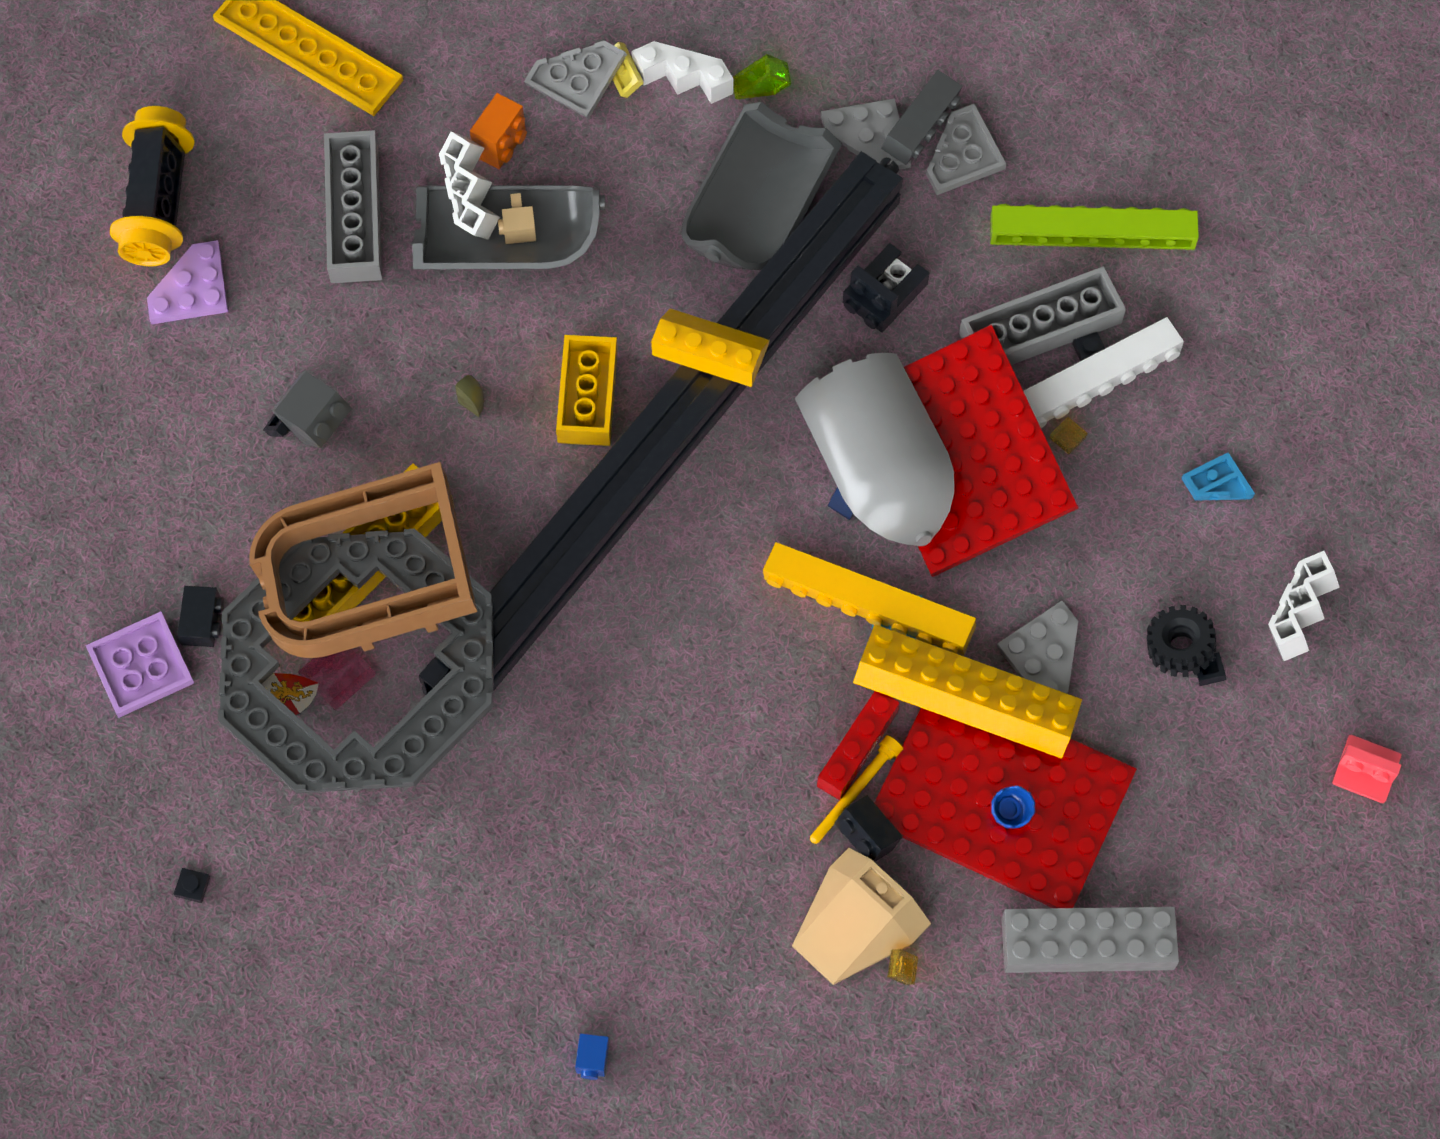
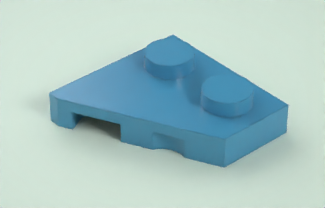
M1229 453L1219 456L1182 476V481L1194 500L1252 499L1255 495Z

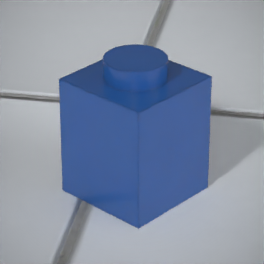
M580 1034L575 1069L576 1073L581 1074V1078L597 1080L598 1076L605 1077L609 1049L608 1037Z

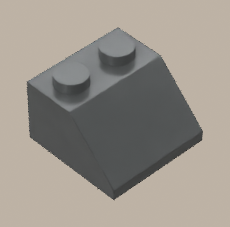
M302 371L271 411L304 445L322 448L352 408L334 389L307 371Z

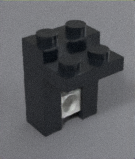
M891 243L865 269L857 266L851 272L850 285L843 291L842 303L846 310L852 314H858L863 318L868 327L871 329L876 328L881 333L928 285L930 274L919 264L911 269L897 259L902 252ZM893 274H900V275H902L903 277H901V278H895V277H893L892 275H893Z

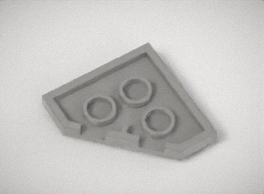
M603 40L583 49L576 48L563 52L556 57L536 60L524 83L589 119L627 54L625 51Z
M895 98L821 111L823 127L827 128L850 152L858 155L862 151L875 159L879 164L883 158H890L891 161L888 165L895 161L899 170L911 168V160L905 165L881 149L887 135L900 119Z
M975 104L953 111L949 116L946 128L941 135L935 154L926 172V176L936 195L1006 169V162Z
M1060 601L997 643L996 647L1019 677L1068 694L1078 620L1065 603Z

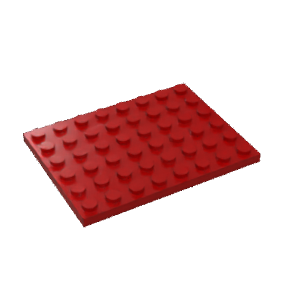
M992 325L904 367L949 454L954 470V496L950 512L931 542L925 546H918L932 577L1079 508Z
M921 708L902 745L903 750L897 756L874 803L904 839L1051 908H1073L1137 769L1071 738L1061 759ZM1021 786L1029 791L1034 798L1035 814L1029 823L1020 828H1005L996 823L991 814L992 799L1003 788Z

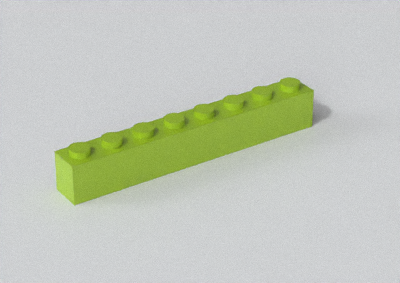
M1000 204L998 206L992 205L990 215V245L1195 250L1199 238L1198 211L1186 208L1177 210H1164L1162 208L1138 209L1136 207L1113 209L1108 206L1101 208L1076 206L1073 208L1061 207L1059 205L1036 207L1031 204L1024 206Z

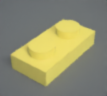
M617 42L614 46L625 51L627 56L615 74L613 81L620 96L628 98L644 82L625 43Z

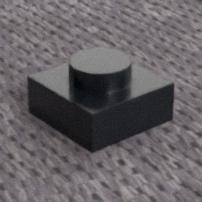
M1098 332L1074 339L1072 343L1080 361L1105 349Z
M273 414L263 429L264 432L273 437H283L291 431L275 414Z
M1220 652L1214 653L1213 661H1209V666L1205 670L1200 666V673L1196 674L1199 686L1226 681Z
M182 868L174 896L202 903L210 875Z

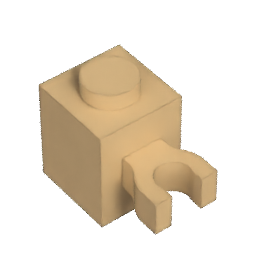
M521 193L510 194L512 208L502 209L503 219L498 220L499 235H505V244L536 241L533 207H522Z

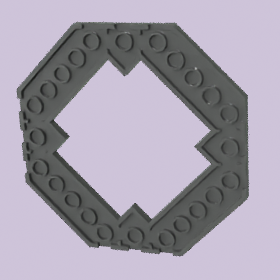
M415 528L404 529V532L390 533L388 530L370 531L360 535H350V533L328 534V537H317L300 542L284 553L279 563V575L287 617L292 620L340 573L355 587L360 589L379 571L402 592L407 593L455 579L451 559ZM470 576L478 612L439 623L451 635L433 651L434 655L451 671L375 747L370 745L354 730L334 750L262 685L280 667V664L263 649L272 638L259 617L258 611L265 610L263 597L266 596V590L262 589L259 578H257L222 611L223 637H221L220 656L222 666L219 682L220 710H218V721L296 794L416 786L494 707L492 594Z

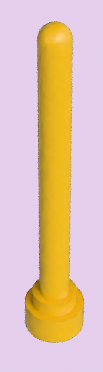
M886 735L879 743L878 755L811 834L810 841L817 844L823 839L843 810L851 805L884 763L892 758H897L903 747L894 738Z

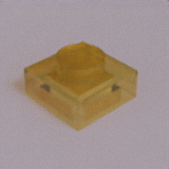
M1067 417L1050 434L1049 438L1066 453L1070 454L1087 438L1088 433Z
M901 949L891 950L887 977L905 985H915L918 957Z

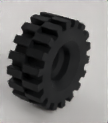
M1180 605V610H1175V606H1171L1168 613H1165L1164 610L1158 612L1159 619L1154 616L1151 620V626L1148 625L1147 628L1148 655L1150 659L1152 658L1153 665L1155 667L1160 665V671L1165 674L1167 670H1170L1171 676L1177 677V672L1182 673L1183 677H1189L1188 672L1193 671L1194 675L1200 673V666L1205 670L1209 666V661H1213L1214 652H1216L1215 628H1213L1212 620H1207V614L1203 611L1198 614V608L1193 606L1190 611L1186 609V605ZM1184 636L1192 640V645L1179 649L1173 647L1171 641L1176 637Z

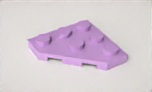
M218 240L192 244L149 294L147 303L151 324L228 312Z

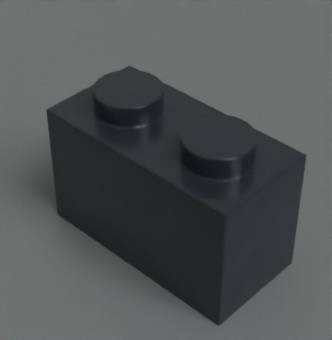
M184 586L177 633L181 645L214 647L215 638L219 639L221 625L217 621L218 613H222L224 609V598L220 596L217 587Z
M868 795L846 807L835 821V825L857 851L874 862L892 852L903 838Z

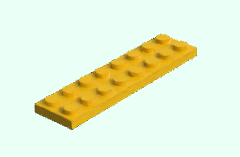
M226 0L213 14L214 21L372 116L376 115L404 81L403 75L277 0Z

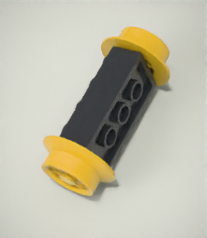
M147 106L139 109L135 113L134 121L125 125L122 131L123 140L132 149V158L128 166L129 182L125 189L126 205L122 213L123 218L111 224L110 235L118 243V254L124 260L140 266H160L170 260L171 251L180 247L183 242L182 232L176 227L184 158L185 154L194 147L195 140L192 133L186 129V119L181 113L163 106Z

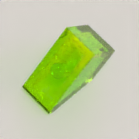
M769 54L764 55L732 76L735 99L771 96L791 85L788 63Z

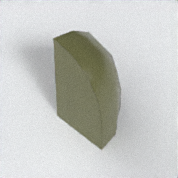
M467 375L455 385L458 403L479 417L484 409L483 391L479 382L472 375Z

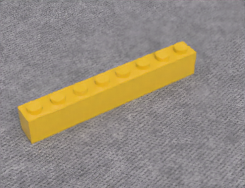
M775 542L763 568L764 579L773 587L781 588L783 586L799 597L805 598L809 596L825 607H831L832 605L840 608L846 615L852 617L858 615L866 618V621L873 625L892 626V631L903 635L908 634L916 637L917 640L937 645L956 654L964 656L976 629V618L777 542Z

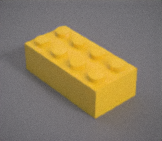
M564 335L556 425L558 443L610 446L618 354L617 337Z

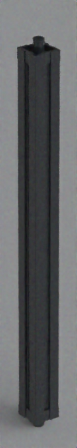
M861 151L717 322L718 324L769 340V345L758 373L899 205L901 197L899 192L902 188L903 178L897 174L899 167L895 161L888 165L891 159L886 157L879 164L875 159ZM681 365L493 587L490 593L493 597L494 690L747 387L746 385ZM436 656L419 674L424 695H427L451 671Z

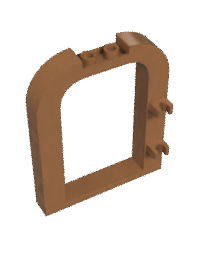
M441 462L282 509L261 526L250 548V566L257 578H259L262 589L266 590V596L263 597L265 610L258 611L261 622L273 641L282 650L294 656L319 658L359 646L365 652L375 649L373 642L424 627L430 633L439 630L438 623L478 612L449 482ZM438 502L455 579L311 621L298 622L287 617L279 575V563L284 553L292 546L303 541Z

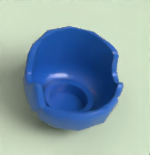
M1021 786L1006 787L999 790L993 797L991 814L996 823L1005 828H1020L1029 823L1035 814V800L1031 793Z

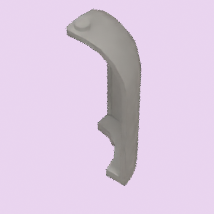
M895 353L868 354L864 360L852 362L849 359L833 366V372L822 379L819 377L814 378L800 391L795 400L844 501L862 523L882 537L906 545L925 546L929 544L940 530L950 512L954 496V470L949 454L900 359Z

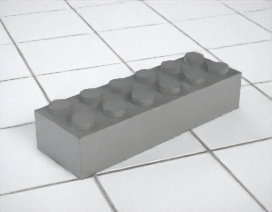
M375 130L324 133L327 270L330 282L346 283L382 280L379 151Z
M1103 266L961 320L959 334L963 339L992 325L1010 364L1013 365L1071 343L1074 339L1121 324L1126 308Z
M1175 907L1005 909L1002 915L1005 973L1174 970L1179 963Z

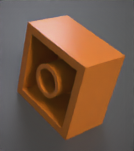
M499 93L495 94L470 130L471 140L484 147L479 158L480 160L497 169H500L504 163L510 161L513 156V149L517 144H521L527 134L523 106Z

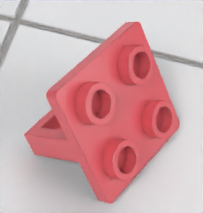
M1349 735L1332 784L1374 801L1385 803L1391 785L1401 768V764H1399L1401 754L1354 735Z

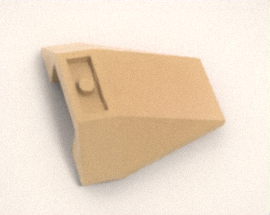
M848 848L829 867L792 947L832 985H835L912 945L931 923L913 897L874 861Z

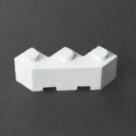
M655 41L632 51V59L644 82L643 85L666 76L677 95L700 85L711 104L733 94V77L722 59Z
M450 132L439 156L441 165H444L446 178L444 179L448 197L452 200L454 213L452 214L454 223L474 236L489 239L500 218L481 206L492 182L473 171L484 147L463 135Z
M1325 551L1298 562L1294 570L1295 575L1291 583H1288L1279 601L1280 606L1276 614L1272 615L1268 624L1283 661L1309 651L1301 629L1324 619L1317 597L1340 588L1335 571Z

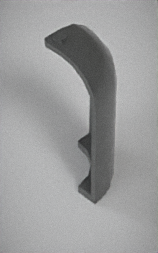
M762 102L746 104L688 208L682 223L683 240L695 252L717 264L735 269L762 270L800 225L842 143L827 128H811L804 125H799L798 128L791 127L786 124V118L776 114Z
M419 185L416 187V221H421V228L415 229L412 243L413 269H550L568 265L585 254L596 237L600 210H605V195H600V188L591 186L491 185L481 206L498 215L499 219H503L502 209L512 208L510 194L521 193L522 207H533L536 241L505 244V235H499L498 222L489 239L474 236L456 225L452 214L454 213L452 200L448 197L446 185Z

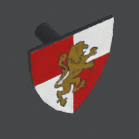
M274 673L262 685L297 716L310 706L316 696L319 683L303 676Z

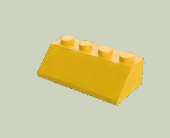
M671 308L660 318L651 340L653 356L749 387L753 386L769 345L768 339Z

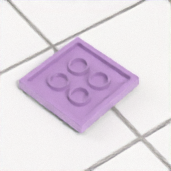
M158 612L86 645L118 718L194 684L162 612Z

